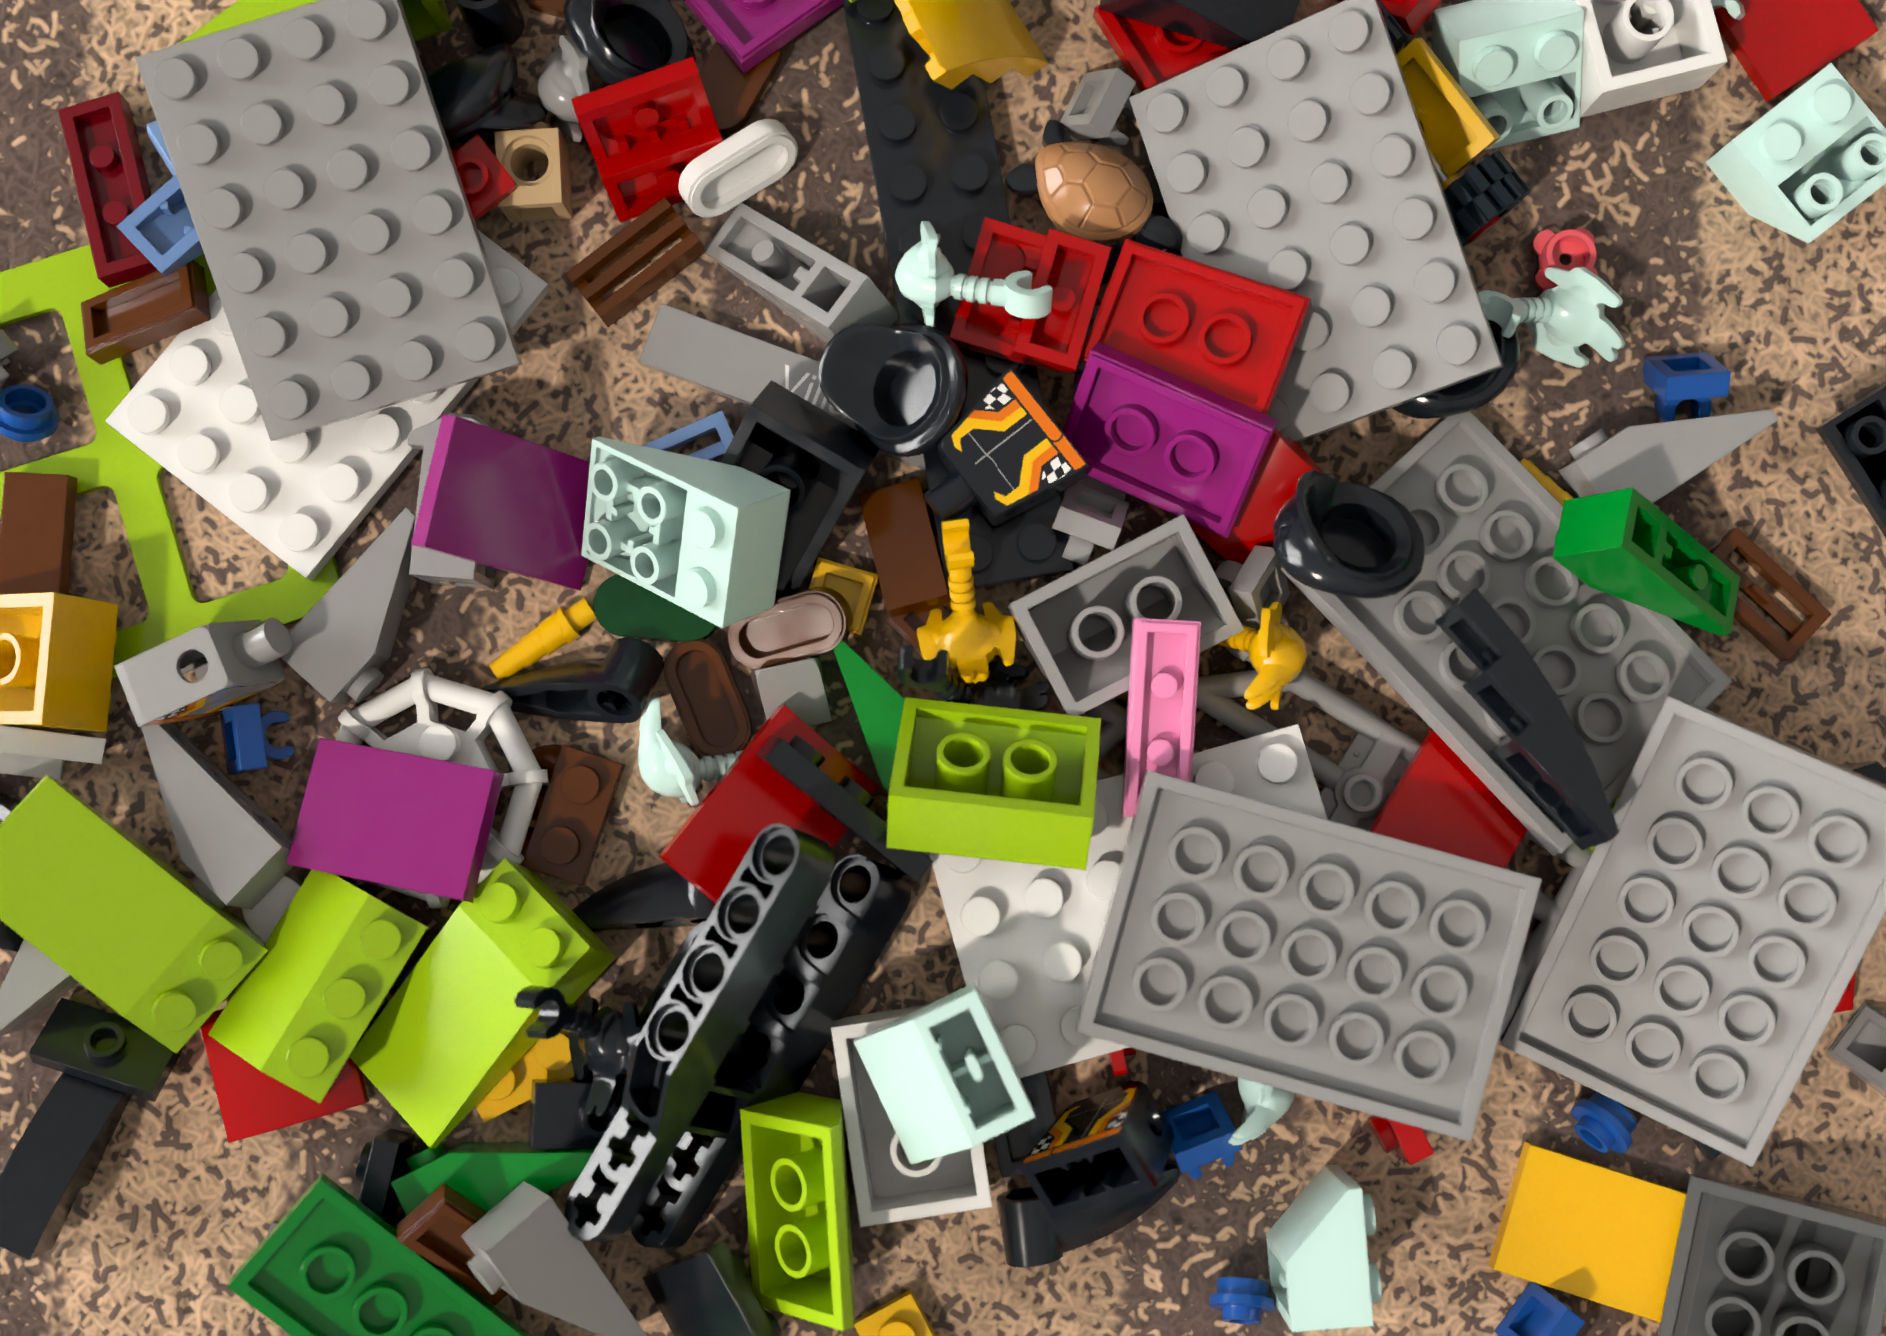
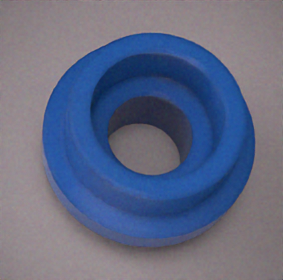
M18 384L6 387L0 392V434L19 442H33L45 439L55 433L59 425V412L53 404L52 397L45 390L32 385Z
M1594 1092L1588 1100L1580 1099L1572 1107V1115L1578 1121L1574 1127L1575 1131L1593 1149L1602 1153H1607L1609 1150L1625 1153L1632 1145L1633 1139L1631 1134L1637 1127L1636 1121L1617 1101Z
M1222 1277L1217 1279L1216 1293L1210 1295L1209 1306L1222 1310V1321L1257 1325L1262 1323V1313L1275 1311V1299L1269 1297V1283L1267 1281L1244 1277Z

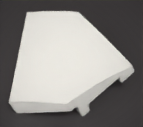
M0 725V773L44 778L48 774L56 780H61L64 760L102 764L106 739Z

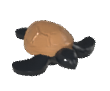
M1049 120L1046 124L1042 137L1044 148L1039 150L1035 159V166L1023 163L1010 171L1006 176V186L1013 193L1019 195L1039 193L1041 203L1048 217L1061 232L1111 247L1100 287L1109 283L1125 239L1131 238L1135 242L1175 255L1181 254L1180 249L1183 236L1179 228L1166 217L1152 212L1153 208L1165 205L1152 165L1150 164L1149 171L1145 175L1133 161L1113 149L1092 143L1072 142L1069 130L1063 123L1057 120Z

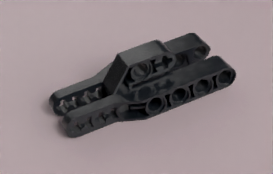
M782 823L771 824L758 834L708 919L694 926L687 934L639 1015L642 1030L633 1043L621 1107L572 1187L565 1203L564 1217L569 1222L567 1229L572 1236L582 1241L612 1243L619 1239L630 1226L632 1235L637 1243L647 1248L675 1250L687 1242L738 1156L743 1151L740 1109L799 1092L832 1036L831 1026L833 1022L843 1018L905 914L911 900V886L909 879L903 873L859 854L848 855L839 860L834 866L835 858L832 848L828 845L829 842ZM771 1045V1055L767 1062L766 1053ZM695 1152H697L694 1160L700 1166L696 1175L694 1174L697 1167L695 1163L691 1161ZM664 1207V1209H663V1211H662V1214H661V1216H662V1218H661V1217L659 1216V1214H660L661 1209ZM664 1221H665V1222H666V1225H665L664 1229L661 1230L662 1227H663Z

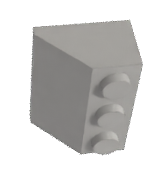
M1184 514L1010 603L1007 607V611L1010 616H1013L1014 624L1035 665L1045 681L1050 685L1051 691L1065 714L1076 716L1129 690L1133 618L1200 621L1199 653L1244 630Z

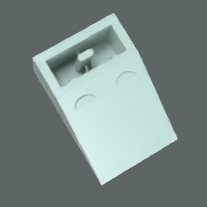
M595 437L592 438L581 556L721 628H725L774 607L791 490L742 467L609 438Z

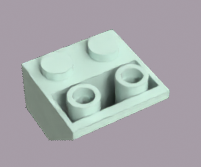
M1471 0L1433 11L1432 51L1501 137L1485 151L1580 128L1584 10L1574 0Z
M1830 63L1705 163L1748 215L1806 243H1810L1886 184V128L1834 65Z
M975 982L853 1041L910 1164L972 1148L1035 1118L1032 1103Z
M1338 1164L1324 1165L1266 1234L1271 1298L1275 1299L1276 1308L1292 1332L1374 1326L1372 1304L1381 1303L1382 1300L1379 1269L1375 1261L1368 1262L1366 1236L1375 1235L1376 1233L1373 1200L1370 1194L1362 1193V1188L1358 1185L1357 1181H1354Z

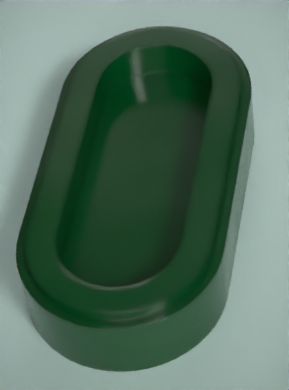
M618 574L606 579L599 586L594 597L593 607L596 619L605 630L619 637L688 642L707 639L718 628L717 625Z

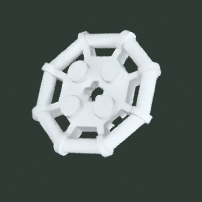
M429 668L415 669L411 673V678L354 709L346 707L337 717L341 726L336 741L362 745L364 740L373 748L498 771L484 743V740L493 730L513 772L503 773L504 778L501 788L514 787L500 834L491 827L478 885L504 858L521 864L524 860L521 851L542 784L548 783V770L540 768L510 708L513 700L503 691L491 693L433 675ZM437 703L475 714L476 720L467 731L440 723ZM416 705L417 722L388 738L375 727L410 706ZM351 878L358 885L368 882L426 901L432 909L446 908L449 905L450 899H452Z

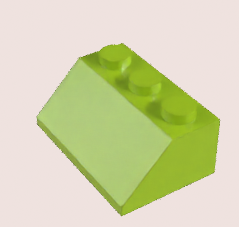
M905 697L888 795L886 848L1086 870L1095 811L1101 718Z
M311 870L264 945L268 952L240 982L208 1035L261 1072L321 1103L422 939L428 926L335 874Z
M796 1092L740 1109L753 1292L764 1308L843 1332L853 1328L855 1307L854 1257L842 1100Z

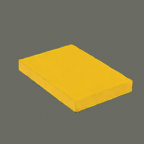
M1524 1141L1488 1265L1496 1271L1660 1322L1686 1192Z

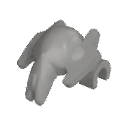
M561 35L559 37L560 46L549 55L538 79V93L543 106L548 111L554 113L563 137L575 142H581L582 132L571 99L595 91L597 87L586 71L588 57L580 51L570 36Z

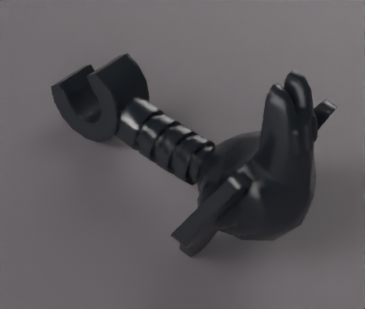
M906 644L900 648L897 670L899 681L910 687L930 689L944 701L1039 712L1050 705V699L1047 695L1051 687L1047 682H1041L1021 689L1014 688L1012 685L1014 681L1025 679L1029 675L1028 670L1022 665L1012 664L1005 666L1003 662H989V675L986 681H980L976 684L966 683L962 677L956 678L948 672L949 653L947 650L940 649L937 652V656L931 660H920L913 657L914 645Z
M535 985L524 987L514 999L516 1007L529 1009L540 1007L537 1020L525 1030L527 1036L550 1039L558 1035L561 1030L569 1032V1049L575 1078L578 1081H587L589 1069L593 1072V1083L585 1106V1112L590 1115L596 1113L598 1116H605L609 1113L619 1096L625 1075L628 1073L633 1043L642 1030L637 1004L626 1001L623 1013L609 1006L598 1010V1000L587 997L583 1007L580 1008L566 1003L564 995L556 988Z

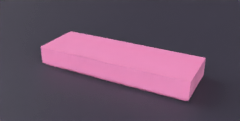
M1133 618L1122 816H1134L1146 770L1192 782L1201 634L1200 621Z

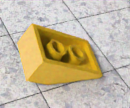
M54 592L0 595V725L57 732H107L108 714L111 705L110 692L114 647L117 640L118 604Z

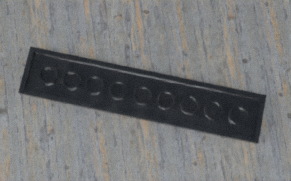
M843 0L894 296L899 314V324L914 323L925 325L922 308L914 301L902 295L895 279V272L901 258L909 249L921 241V221H929L936 234H940L938 247H940L942 254L945 255L951 264L955 275L959 273L968 275L985 217L1010 224L985 82L983 79L972 74L951 90L933 81L925 67L931 58L910 35L903 21V16L894 0H857L853 3L849 0ZM949 296L941 301L935 308V327L931 328L937 329L949 337L960 300ZM958 347L967 366L969 384L966 404L959 421L998 378L1010 368L1013 369L1044 408L1037 366L1009 361ZM938 446L923 453L929 490L951 474L938 457ZM1060 492L996 526H993L987 520L976 504L957 518H968L970 547L974 553L975 564L971 568L972 575L974 576L973 586L975 590L1068 574L1074 570L1073 562L1062 557L1068 542L1067 533L1052 528L1062 503ZM933 511L940 556L949 591V571L947 570L944 554L941 520Z

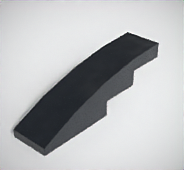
M1477 588L1473 589L1446 610L1435 623L1480 669L1462 687L1507 734L1490 753L1582 851L1611 841L1620 831L1595 765L1563 703L1520 639Z

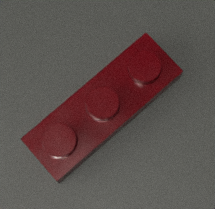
M118 91L59 109L58 112L97 278L108 288L157 271L158 269L116 227L152 196L129 102Z

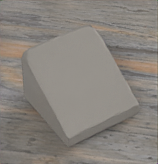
M818 658L755 671L766 720L769 719L777 707L785 705L808 726L832 722L823 673Z
M1864 1002L1827 1053L1886 1098V1015Z

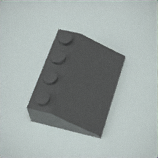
M1690 1174L1657 1336H1881L1886 1311L1885 1218L1819 1201Z

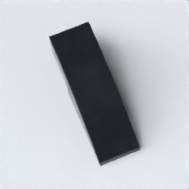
M62 1072L35 1113L0 1173V1247L27 1260H31L53 1248L80 1189L90 1184L130 1100L131 1094Z

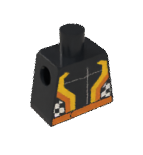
M1010 368L998 378L939 443L938 457L951 474L923 496L941 521L957 519L976 504L987 520L993 526H996L1078 483L1085 477L1089 465L1013 369Z
M1126 1081L1118 1088L1077 1101L1067 1107L1022 1160L1019 1167L1051 1219L1057 1220L1155 1190L1159 1184L1175 1136L1172 1126L1147 1085L1140 1081Z

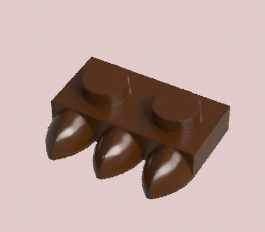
M543 745L533 749L532 752L540 768L548 770V780L550 782L548 786L542 785L532 816V820L536 821L534 827L528 828L521 854L524 856L521 865L528 869L583 886L586 883L625 764L567 745Z

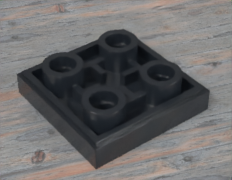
M724 1241L665 1263L642 1277L674 1336H782L777 1320L770 1312L762 1308L748 1283L749 1273L744 1261L739 1255L731 1251Z

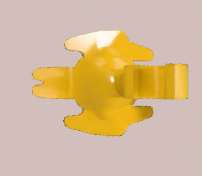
M968 518L941 521L946 566L949 571L950 606L953 611L949 617L943 620L941 609H932L926 625L917 628V637L924 660L935 658L940 649L947 650L949 653V666L958 669L960 676L966 683L976 684L980 681H986L989 675L988 663L994 659V655L1001 656L1005 666H1010L1014 663L1016 650L1014 618L1010 615H1002L992 602H984L982 604L983 615L974 610L976 607V597H974V576L972 575L971 568L975 564L974 553L970 547Z
M1273 601L1269 608L1262 607L1261 628L1258 631L1255 628L1242 625L1243 631L1218 643L1219 645L1229 646L1249 654V659L1258 673L1244 694V698L1249 699L1246 708L1250 710L1260 708L1269 700L1271 709L1279 710L1283 687L1297 678L1306 663L1307 650L1304 640L1293 628L1280 624L1282 605L1280 602Z

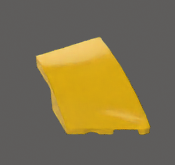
M894 0L903 16V21L910 35L931 58L925 67L932 80L951 90L972 74L989 83H993L1010 69L1028 77L1048 64L1009 0Z

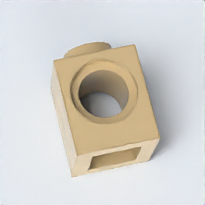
M538 122L535 125L513 128V130L494 131L496 158L517 184V189L498 204V207L510 223L573 219L569 145L559 128H551L547 123ZM534 160L548 161V168L541 178L535 181L521 180L522 170L529 162Z

